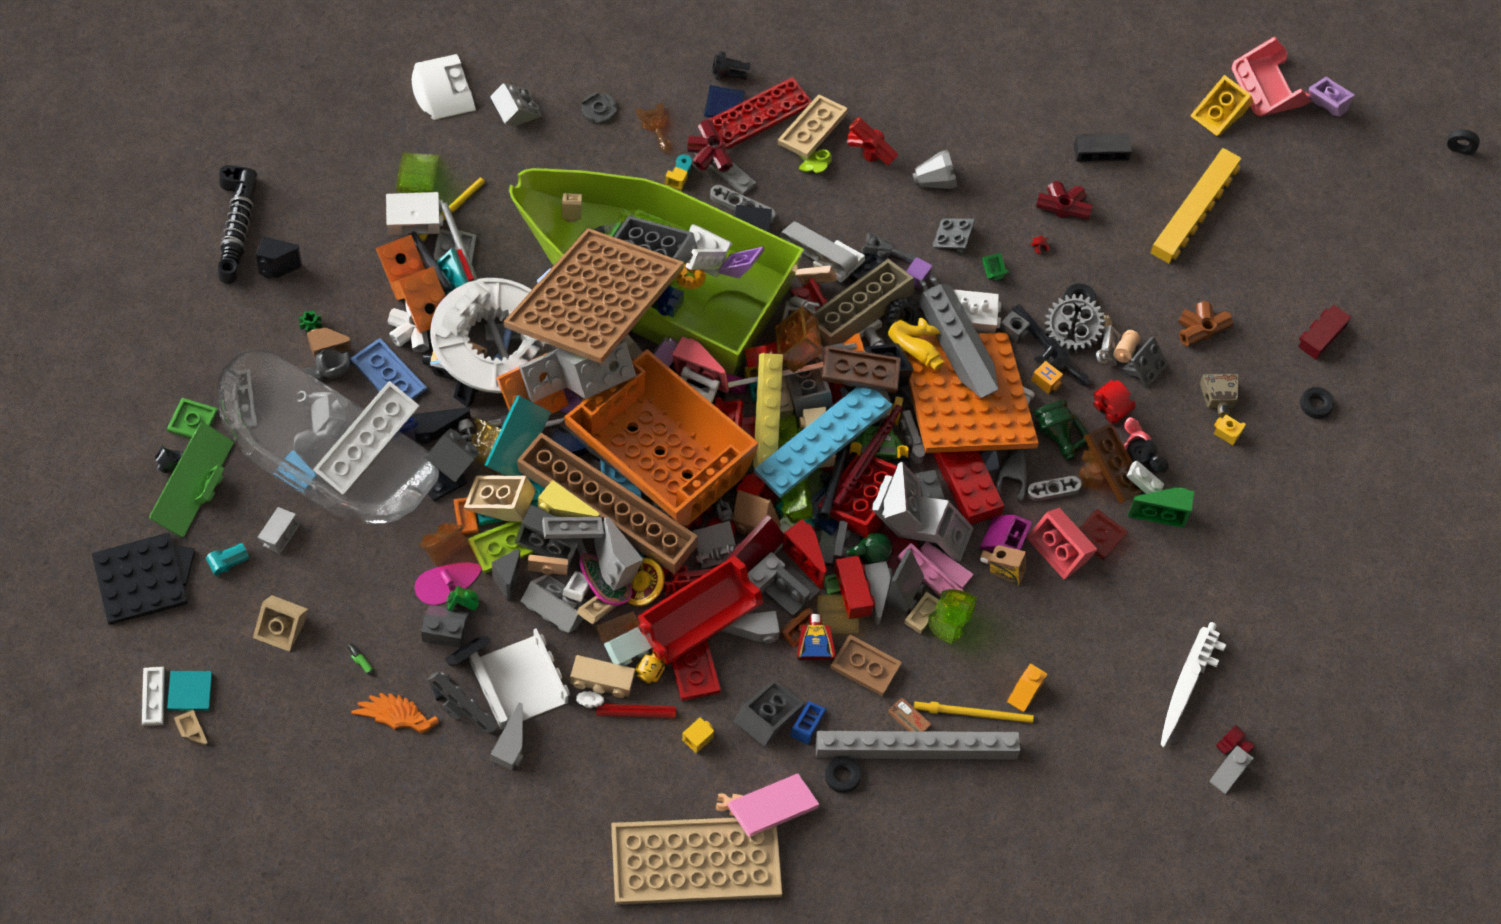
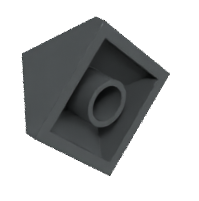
M517 549L492 562L493 580L507 601H511L521 567L520 550Z

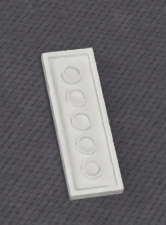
M389 381L316 465L313 471L344 496L420 406Z

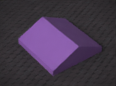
M764 247L730 254L718 269L719 274L740 278L755 264L764 252Z

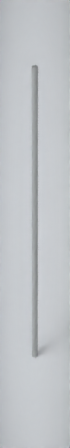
M442 203L441 208L458 250H462L475 281L478 278L448 203ZM488 316L486 321L501 359L503 357L509 359L496 323L491 316ZM582 539L577 547L580 556L583 553H587Z

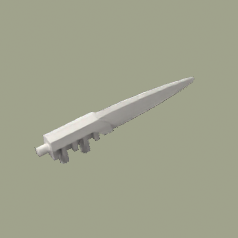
M1211 622L1208 628L1202 627L1183 667L1167 713L1161 740L1162 747L1166 745L1197 683L1199 673H1204L1207 664L1217 667L1219 660L1211 657L1213 649L1216 648L1224 651L1226 644L1218 641L1220 633L1215 631L1217 627L1215 623Z

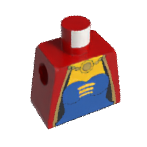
M811 614L810 625H802L797 660H834L835 650L831 628L829 625H822V615Z

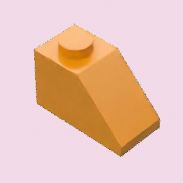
M1030 663L1007 702L1020 711L1025 712L1044 684L1047 673Z

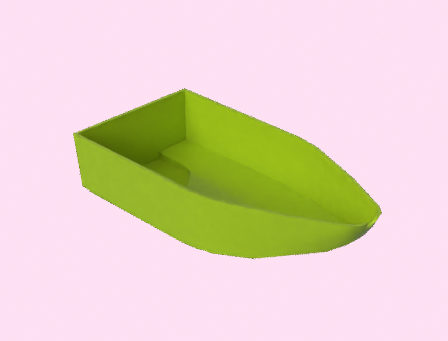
M540 168L526 169L517 174L518 184L516 187L510 184L509 193L518 211L553 266L587 228L594 230L603 226L605 234L610 235L618 222L624 223L628 216L689 231L692 224H695L733 243L727 252V258L732 253L764 247V252L755 264L740 278L720 274L719 277H714L706 273L705 282L696 289L683 288L677 283L675 278L630 330L657 344H660L665 337L669 339L672 337L678 342L682 337L693 338L708 351L727 374L737 375L739 368L746 359L745 349L755 346L784 295L790 289L804 251L803 248L670 186L648 179L581 170ZM563 193L582 194L581 220L577 219V222H567L566 219H562ZM688 272V273H687V277H688V276L694 277V273L691 274V273Z

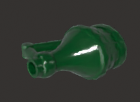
M1060 400L1035 410L1034 415L1038 418V431L1052 438L1061 448V455L1065 457V460L1076 457L1075 452L1087 444L1084 436L1089 434V432L1077 415L1071 413L1067 407V401ZM1074 424L1083 438L1072 445L1070 438L1071 429Z

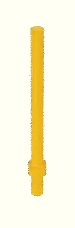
M479 178L449 205L451 213L485 184L484 179ZM442 212L440 215H443V221H444L446 218H445V216H444V213ZM418 234L422 242H424L427 239V235H429Z
M914 701L915 710L929 711L931 714H938L940 712L1033 723L1034 719L1033 715L941 705L939 702L932 701L930 703Z

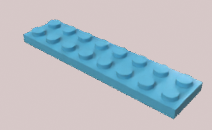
M856 387L754 469V473L781 498L891 410L892 404L877 390Z

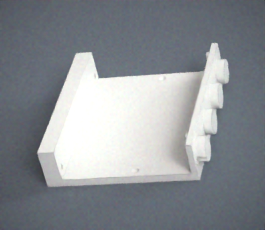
M534 629L533 637L481 657H479L477 652L469 656L471 666L500 730L506 727L519 702L523 704L522 721L568 703L569 689L566 684H562L560 680L562 679L561 672L558 667H554L552 663L554 662L551 651L546 650L545 638L543 634L539 635L537 629Z

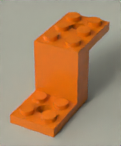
M412 235L377 247L376 251L397 300L405 298L418 333L431 329L435 310L446 297L434 267L425 269ZM399 253L405 256L403 264L396 262L395 258ZM428 303L434 306L432 314H428L425 311V305Z

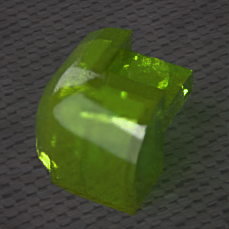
M956 589L942 591L936 609L928 615V624L933 634L942 641L952 645L964 634L962 628L967 620L971 621L978 597Z

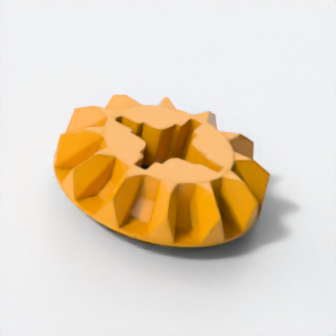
M684 264V268L677 275L676 281L683 288L696 289L705 282L706 273L704 269L690 270ZM688 272L691 273V274L694 273V277H692V276H688V277H687V273H688Z

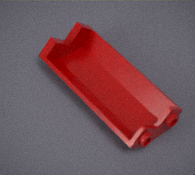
M734 555L638 616L640 624L638 628L652 647L655 657L668 665L762 605L761 590L749 580L746 565Z

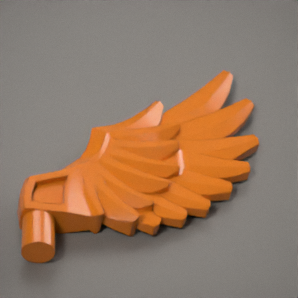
M383 693L379 694L380 698L370 695L369 699L374 703L358 702V706L363 707V709L352 711V715L374 718L376 723L388 725L394 730L407 727L419 733H425L431 727L439 724L436 716L426 720L421 712H418L417 705H414V702L409 703L407 698H404L403 701L400 695H397L396 699L391 693L388 694L389 698Z

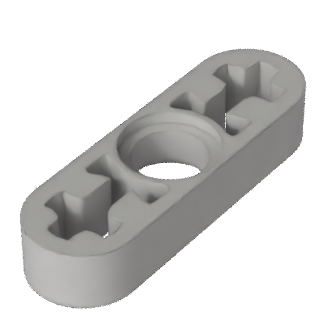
M1068 476L1032 483L1028 487L1027 497L1031 501L1038 502L1074 495L1079 492L1081 481L1075 476ZM1072 482L1073 485H1076L1075 488L1068 486L1069 483ZM1052 485L1056 486L1059 492L1053 493L1049 490V487ZM1033 489H1036V491L1039 492V495L1032 493Z

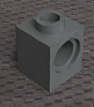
M1011 311L1001 322L999 331L1007 333L1009 339L1017 344L1020 339L1025 340L1029 335L1030 323L1014 311Z

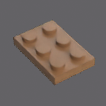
M849 635L832 662L830 669L883 697L901 667L902 662Z

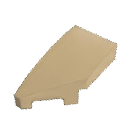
M194 710L174 718L183 738L203 745L208 744Z

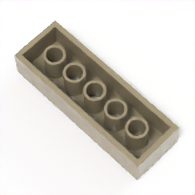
M887 259L816 310L817 314H811L806 317L808 332L825 347L846 342L852 336L860 333L885 315V311L889 310L887 306L892 304L893 300L907 299L915 293L914 277Z

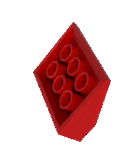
M863 452L860 453V456L857 454L842 473L835 499L841 491L842 484ZM874 457L840 507L833 506L831 517L839 523L840 521L848 522L847 528L864 538L873 532H877L883 521L873 512V503L877 498L885 476L894 477L898 466ZM823 500L818 505L819 509H821Z

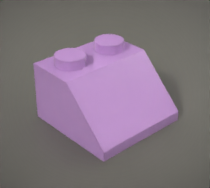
M1327 77L1309 88L1311 100L1316 105L1327 109L1330 114L1338 117L1347 112L1355 96Z

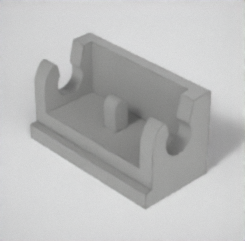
M278 507L257 537L258 541L264 543V547L281 554L300 525L297 515Z

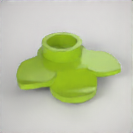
M824 149L814 151L808 159L800 156L804 162L799 166V170L803 172L814 171L816 174L821 173L831 163L832 156L829 151Z

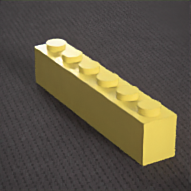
M759 354L755 440L758 442V448L753 459L754 468L778 450L783 354Z

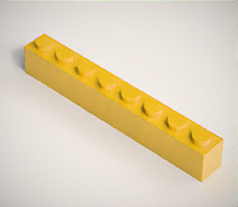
M1222 148L1153 244L1152 255L1168 264L1172 259L1176 260L1181 252L1179 249L1186 247L1190 239L1188 238L1189 235L1193 236L1198 229L1197 224L1199 222L1202 224L1207 216L1206 211L1213 209L1216 203L1214 200L1216 198L1220 199L1224 192V186L1228 187L1233 179L1231 176L1233 174L1237 175L1239 172L1241 157Z

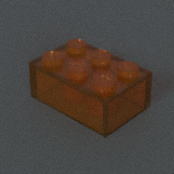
M803 305L775 326L778 354H783V364L793 373L802 369L806 363L819 356L822 352L818 318Z

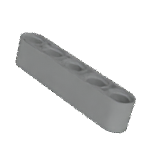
M792 222L780 233L782 239L803 248V254L824 266H831L835 272L842 276L847 275L858 265V259L853 253L797 222Z

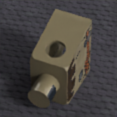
M1203 374L1200 380V387L1208 409L1217 408L1219 417L1229 416V408L1235 407L1238 398V374Z

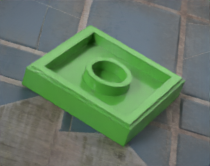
M181 398L167 427V432L191 439L201 422L211 427L218 413V408Z

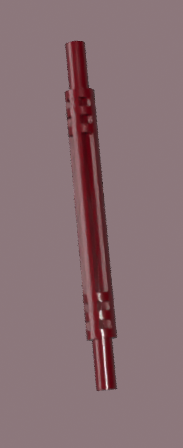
M896 405L889 417L884 419L842 484L841 491L833 502L835 507H840L846 496L852 492L892 430L896 418L903 409L900 405Z

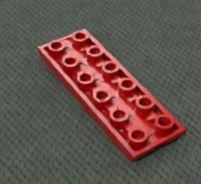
M792 77L708 120H712L719 136L723 140L725 148L730 149L805 110L812 100Z

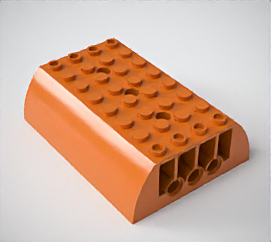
M646 349L632 361L636 373L635 377L585 399L564 416V420L570 430L681 525L688 526L744 477L754 459L758 442ZM635 426L638 430L631 432L627 428ZM663 450L665 454L657 455L655 451ZM685 473H689L693 477L690 479H685L682 475Z

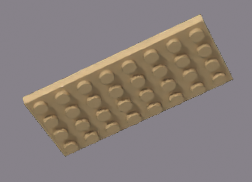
M736 818L611 823L615 905L782 897L777 826L748 837Z

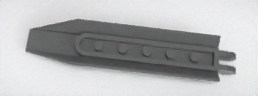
M934 274L930 276V280L935 286L928 289L926 282L923 279L919 282L924 292L917 302L929 324L940 331V334H937L936 337L959 380L981 399L998 391L994 363L951 285L938 284Z

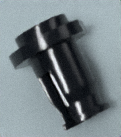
M720 51L719 55L714 56L712 74H715V79L720 80L722 75L735 78L741 77L747 80V71L738 69L749 71L750 62L744 63L740 60L726 58V52Z

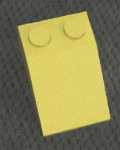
M554 480L538 497V508L553 516L600 517V513Z

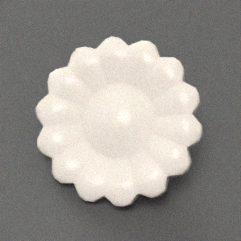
M584 691L576 696V701L587 708L601 706L604 703V697L596 692Z

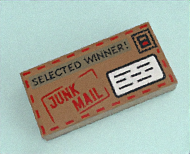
M903 698L888 710V713L907 731L925 732L931 727V723Z

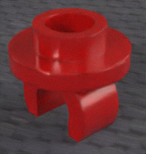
M1041 235L1033 238V242L1030 244L1031 246L1035 245L1034 251L1037 254L1041 253L1040 246H1043L1045 251L1050 250L1049 244L1045 242L1048 240V237L1044 238Z

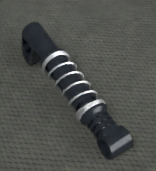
M225 165L219 170L220 187L224 190L235 192L230 200L229 209L231 212L227 214L229 220L225 223L227 228L224 230V234L226 236L222 238V254L218 263V278L225 284H231L237 279L239 260L245 250L244 244L247 240L246 235L250 225L249 219L252 216L251 211L254 207L253 194L257 180V172L255 170L233 165Z

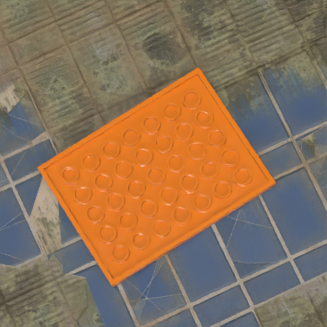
M977 333L994 363L998 391L982 399L959 380L936 335H923L914 338L928 341L941 354L940 358L945 361V364L937 370L926 367L925 364H922L914 356L903 350L914 369L908 384L925 453L1032 449L1038 447V439L1007 333Z

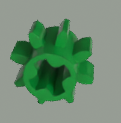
M314 310L304 311L303 317H299L300 330L305 329L307 334V332H311L314 329L322 328L321 315H316Z

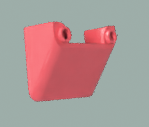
M1276 37L1271 38L1238 58L1232 65V70L1241 88L1252 95L1254 102L1250 107L1253 113L1259 117L1303 107L1312 101L1309 95L1302 89L1294 93L1291 92L1278 66L1286 62L1288 53Z

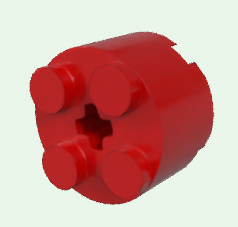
M1112 379L1094 392L1095 402H1093V406L1099 412L1103 410L1109 423H1117L1136 408L1135 401H1131L1129 398L1131 393L1118 380L1114 382V379Z

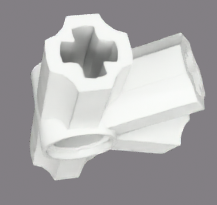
M405 301L407 312L393 308L389 314L388 324L397 327L389 333L394 344L399 347L411 340L413 351L423 353L429 349L427 331L418 333Z

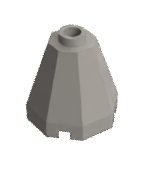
M948 150L941 151L916 167V173H913L915 184L919 183L920 187L945 189L957 187Z

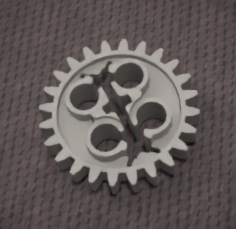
M1073 294L1072 299L1065 295V301L1058 298L1059 304L1053 302L1054 309L1048 308L1050 315L1045 316L1047 320L1045 322V327H1047L1046 334H1050L1049 338L1054 337L1057 339L1062 349L1067 347L1070 351L1071 348H1074L1075 353H1077L1078 348H1081L1084 352V346L1091 349V342L1097 344V338H1102L1101 332L1105 330L1104 326H1102L1105 325V320L1102 319L1104 318V313L1100 312L1101 307H1095L1096 301L1090 303V297L1083 300L1082 294L1079 299L1076 298L1075 294ZM1075 305H1076V306H1078V307H1082V308H1081V310H1082V315L1088 314V315H1090L1091 317H1090L1089 319H1083V318L1081 317V312L1078 313V317H1077L1078 322L1075 324V329H1074V333H1075V342H1074V341H1072L1071 339L1067 340V339H1068V332H1067V331H1066V332H1061V331H1059V329L1065 327V328H1067V329L1069 330V334H1071V332H1072V324H1074V322H1075V317H1076V316H1075ZM1065 311H1071L1072 314H1071V315H1065L1064 312H1065ZM1080 331L1086 332V335L1079 336L1077 333Z

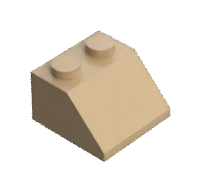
M271 595L262 602L253 638L290 652L304 625L308 609Z

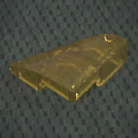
M476 417L474 423L477 424L476 434L472 435V442L477 450L481 452L476 460L485 464L501 429Z

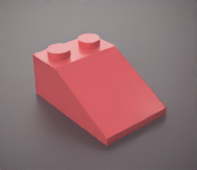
M682 337L672 354L676 374L681 376L684 367L687 366L695 373L711 380L720 381L718 390L728 393V382L723 367L695 339Z

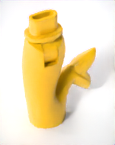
M919 318L918 326H913L903 320H899L890 327L888 336L894 343H898L902 350L914 356L922 364H925L926 367L937 370L945 364V361L940 358L941 354L931 343L923 339L914 338L923 335L932 336L940 334V331L936 327L928 325L925 319Z

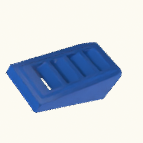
M808 701L793 726L790 737L809 745L827 709ZM812 708L814 709L812 711L818 713L819 715H813L809 713L808 710ZM805 716L815 720V722L806 719ZM804 723L810 726L811 728L809 729L805 726H802L801 724Z

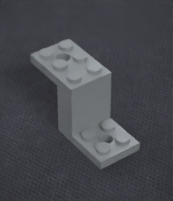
M624 340L618 344L602 364L559 348L519 366L531 402H535L566 387L587 399L636 376L630 353ZM612 361H616V367L613 370H609V364ZM546 372V379L539 381L540 374Z
M885 476L877 498L873 503V512L898 537L937 543L951 559L961 562L974 529L949 500L921 497L924 529L902 536L883 517L884 499L893 479L892 476Z

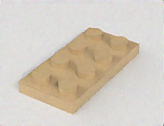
M818 95L778 139V145L808 159L848 114V108Z

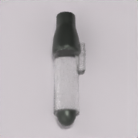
M604 224L594 230L603 234L610 233L616 224Z

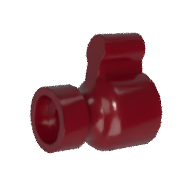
M1235 725L1216 745L1223 754L1235 749L1236 746H1239L1249 754L1256 746L1251 741H1247L1246 734Z

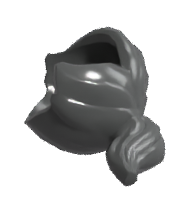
M324 349L316 355L317 369L308 367L303 370V374H307L315 382H320L324 377L331 379L339 378L349 368V353L342 354L337 350Z

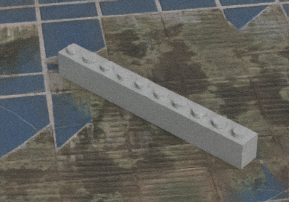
M817 731L815 740L816 758L835 759L837 757L851 759H1017L1020 752L1019 732Z

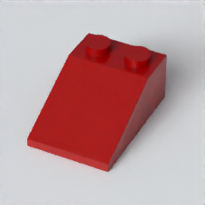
M801 519L784 532L782 550L821 590L824 587L827 570L814 528Z

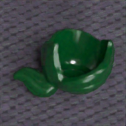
M880 532L869 534L866 538L862 539L860 544L846 551L847 556H860L867 564L887 562L894 553L891 540Z

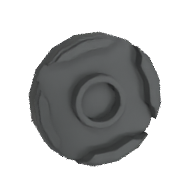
M593 93L583 100L581 109L584 118L589 122L604 124L615 117L617 105L615 100L608 94Z

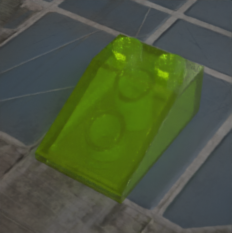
M403 152L397 176V194L435 192L439 155Z

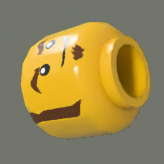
M653 653L651 655L645 654L638 662L635 671L639 679L651 684V682L659 680L665 665Z

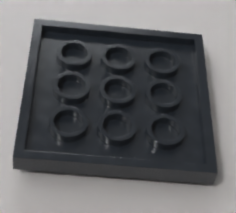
M170 532L91 553L108 625L188 604Z

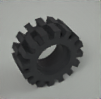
M896 299V301L893 300L892 304L887 306L889 310L885 311L888 316H885V320H889L886 322L887 326L891 327L900 320L902 309L906 313L904 322L913 326L918 325L917 319L921 318V316L917 313H920V309H916L918 305L914 304V301Z

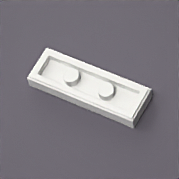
M164 667L143 668V726L164 725Z

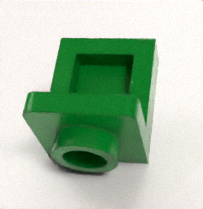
M1001 253L982 258L988 279L1000 280L1005 278V274L1009 273V269L1005 270Z
M457 586L455 591H451L447 597L448 610L452 611L456 603L475 611L478 606L479 595L470 589L466 590Z

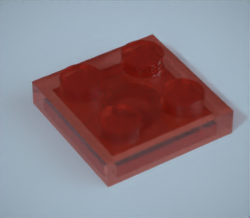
M1096 509L1079 528L1097 548L1094 554L1102 560L1112 552L1128 532L1099 509Z

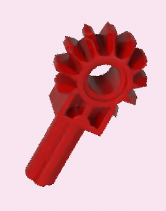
M661 566L664 572V579L670 578L673 581L667 582L664 580L660 594L665 592V596L668 597L669 592L674 594L714 568L688 572L687 566H681L674 575Z

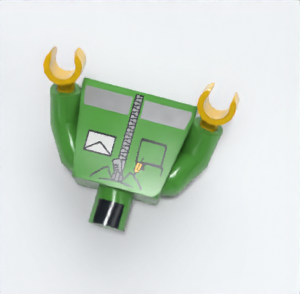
M883 420L873 424V427L869 426L865 432L858 435L855 441L851 443L849 453L856 452L860 456V453L864 452ZM892 429L874 457L883 461L895 460L896 455L897 458H900L902 455L908 458L909 448L901 443L899 438L893 434Z

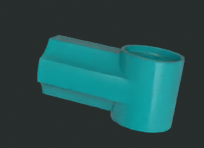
M240 543L224 551L215 550L207 555L206 560L213 574L220 576V573L225 571L227 573L231 567L249 560V555L245 546Z

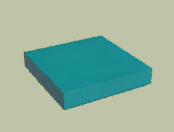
M171 671L168 711H209L212 671Z

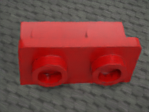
M813 278L808 280L807 285L791 290L793 297L796 296L808 302L819 303L820 306H815V311L828 302L825 297L823 298L818 283H815ZM804 310L803 317L806 321V317H808L812 313H807Z

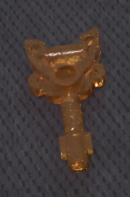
M660 102L656 105L655 109L647 111L636 108V115L642 121L641 127L643 129L648 128L649 131H655L659 141V149H662L663 153L670 152L669 140L665 139L662 128L668 123V116L664 115L663 103Z

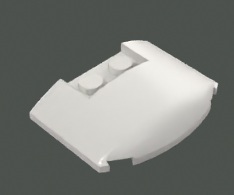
M457 54L415 63L412 74L413 92L419 106L424 112L429 113L433 120L476 111L473 97Z

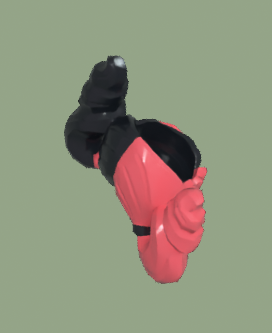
M1129 417L1124 424V428L1131 436L1124 444V447L1132 462L1138 461L1142 465L1150 463L1154 471L1166 472L1169 468L1168 461L1164 457L1157 455L1155 442L1152 441L1146 432L1142 431L1138 420Z

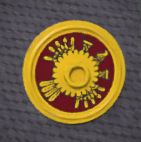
M642 558L643 561L632 583H630L632 596L628 603L634 606H644L651 603L658 597L663 588V569L652 559Z

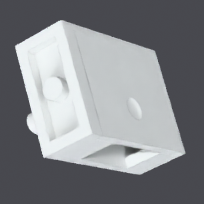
M438 192L386 194L388 235H407L413 231L417 234L440 233V226H443V215H439V211H442V200H439Z
M954 290L976 332L995 333L996 328H1000L1001 317H998V313L1001 311V302L998 301L999 294Z

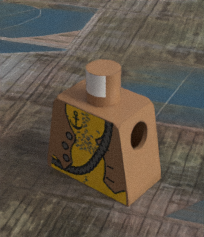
M997 545L993 553L982 552L980 561L990 564L991 574L1020 585L1026 571L1025 551Z

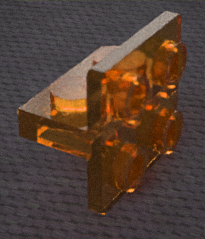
M445 522L437 527L438 530L433 534L425 535L418 546L425 549L433 563L438 566L469 544L461 532L464 529L462 525Z

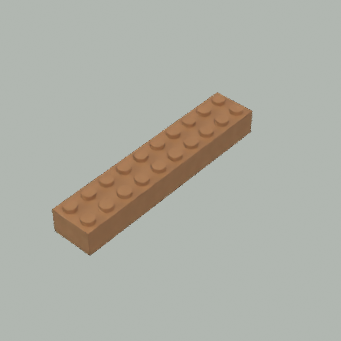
M543 433L537 436L517 460L519 472L545 489L554 480L600 513L602 523L605 517H609L635 549L656 561L674 575L698 546V536Z

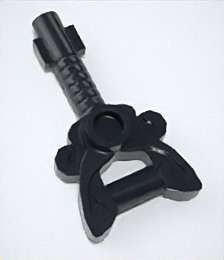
M1051 337L1049 341L1050 346L1043 355L1035 357L1034 360L1040 364L1047 361L1058 371L1065 369L1077 379L1076 382L1087 387L1091 382L1088 379L1089 376L1084 372L1080 373L1068 363L1070 360L1069 356H1067L1070 353L1069 349L1065 347L1062 349L1057 339ZM1057 350L1056 359L1049 361L1048 359Z

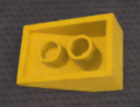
M1224 75L1190 116L1218 137L1247 111L1254 100L1250 93Z

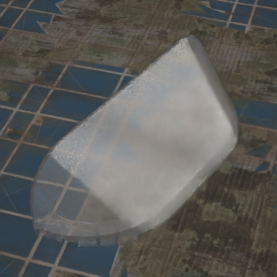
M255 349L243 351L237 354L222 369L217 384V389L219 390L217 405L222 423L232 441L237 440L243 447L242 453L253 463L333 514L347 520L354 516L360 518L363 524L390 523L401 519L409 512L411 513L422 502L438 480V468L425 459L429 452L398 431L343 496L314 472L313 469L365 409L285 358L272 352Z

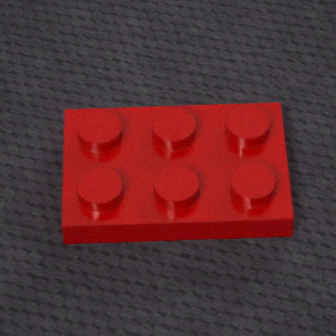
M707 640L671 662L681 701L720 693L721 689Z

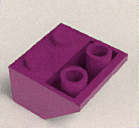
M1017 515L994 516L979 549L993 553L995 547L1000 545L1021 550L1029 534L1032 522Z

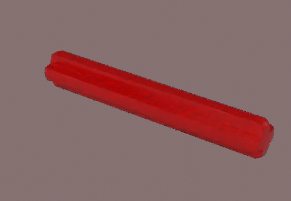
M602 704L596 707L597 716L675 718L676 707Z

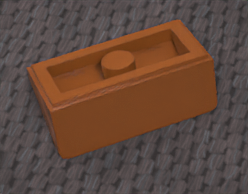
M805 608L780 630L779 635L793 648L799 644L802 625H810V615L814 614L811 608Z

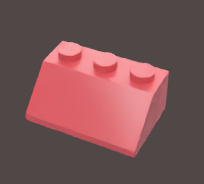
M1060 508L1046 512L1027 536L1029 542L1064 580L1087 563L1097 551V548Z

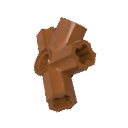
M1209 301L1197 303L1196 314L1185 309L1178 321L1179 324L1187 327L1179 332L1180 341L1183 345L1190 346L1203 339H1210L1212 335L1233 326L1234 322L1231 314L1224 311L1214 316L1213 304H1210Z

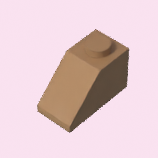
M326 327L307 332L308 342L314 359L324 349H333L339 352L351 349L349 337Z

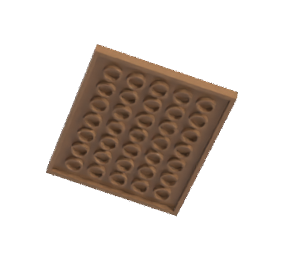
M587 228L503 321L504 327L602 364L683 270L684 262Z

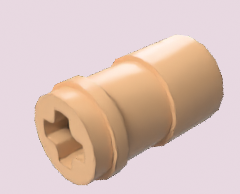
M1127 330L1122 335L1121 341L1114 350V357L1119 362L1127 363L1131 360L1140 342V336L1136 331Z

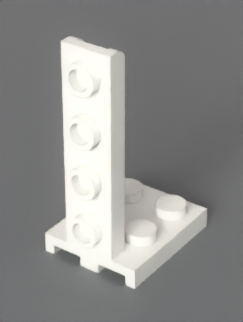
M692 224L689 232L694 233L697 249L692 250L693 256L689 260L690 263L687 262L686 268L690 270L704 269V272L714 277H719L718 269L725 262L727 252L733 243Z

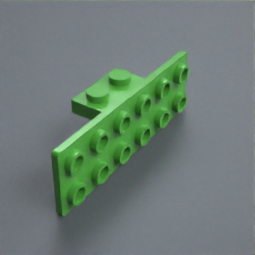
M201 422L152 510L149 519L180 538L184 537L199 507L206 501H211L215 494L213 491L215 486L221 483L224 477L222 473L225 469L222 467V464L234 442Z

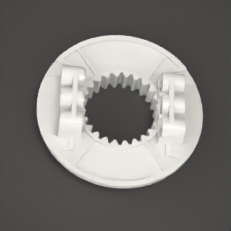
M482 278L454 289L440 302L431 322L432 347L442 366L463 384L485 392L502 393L496 380L497 377L559 348L521 334L520 339L522 343L518 350L509 356V359L503 357L502 361L498 358L492 361L490 356L485 359L484 354H477V349L472 350L473 344H469L470 338L468 337L471 325L474 326L476 321L481 322V318L487 320L488 316H491L493 320L496 317H499L500 321L506 319L531 292L530 288L507 279Z

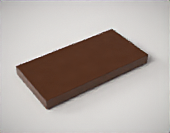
M826 346L821 381L897 393L901 358Z
M1112 423L1084 436L1119 504L1144 492L1126 477L1133 462Z

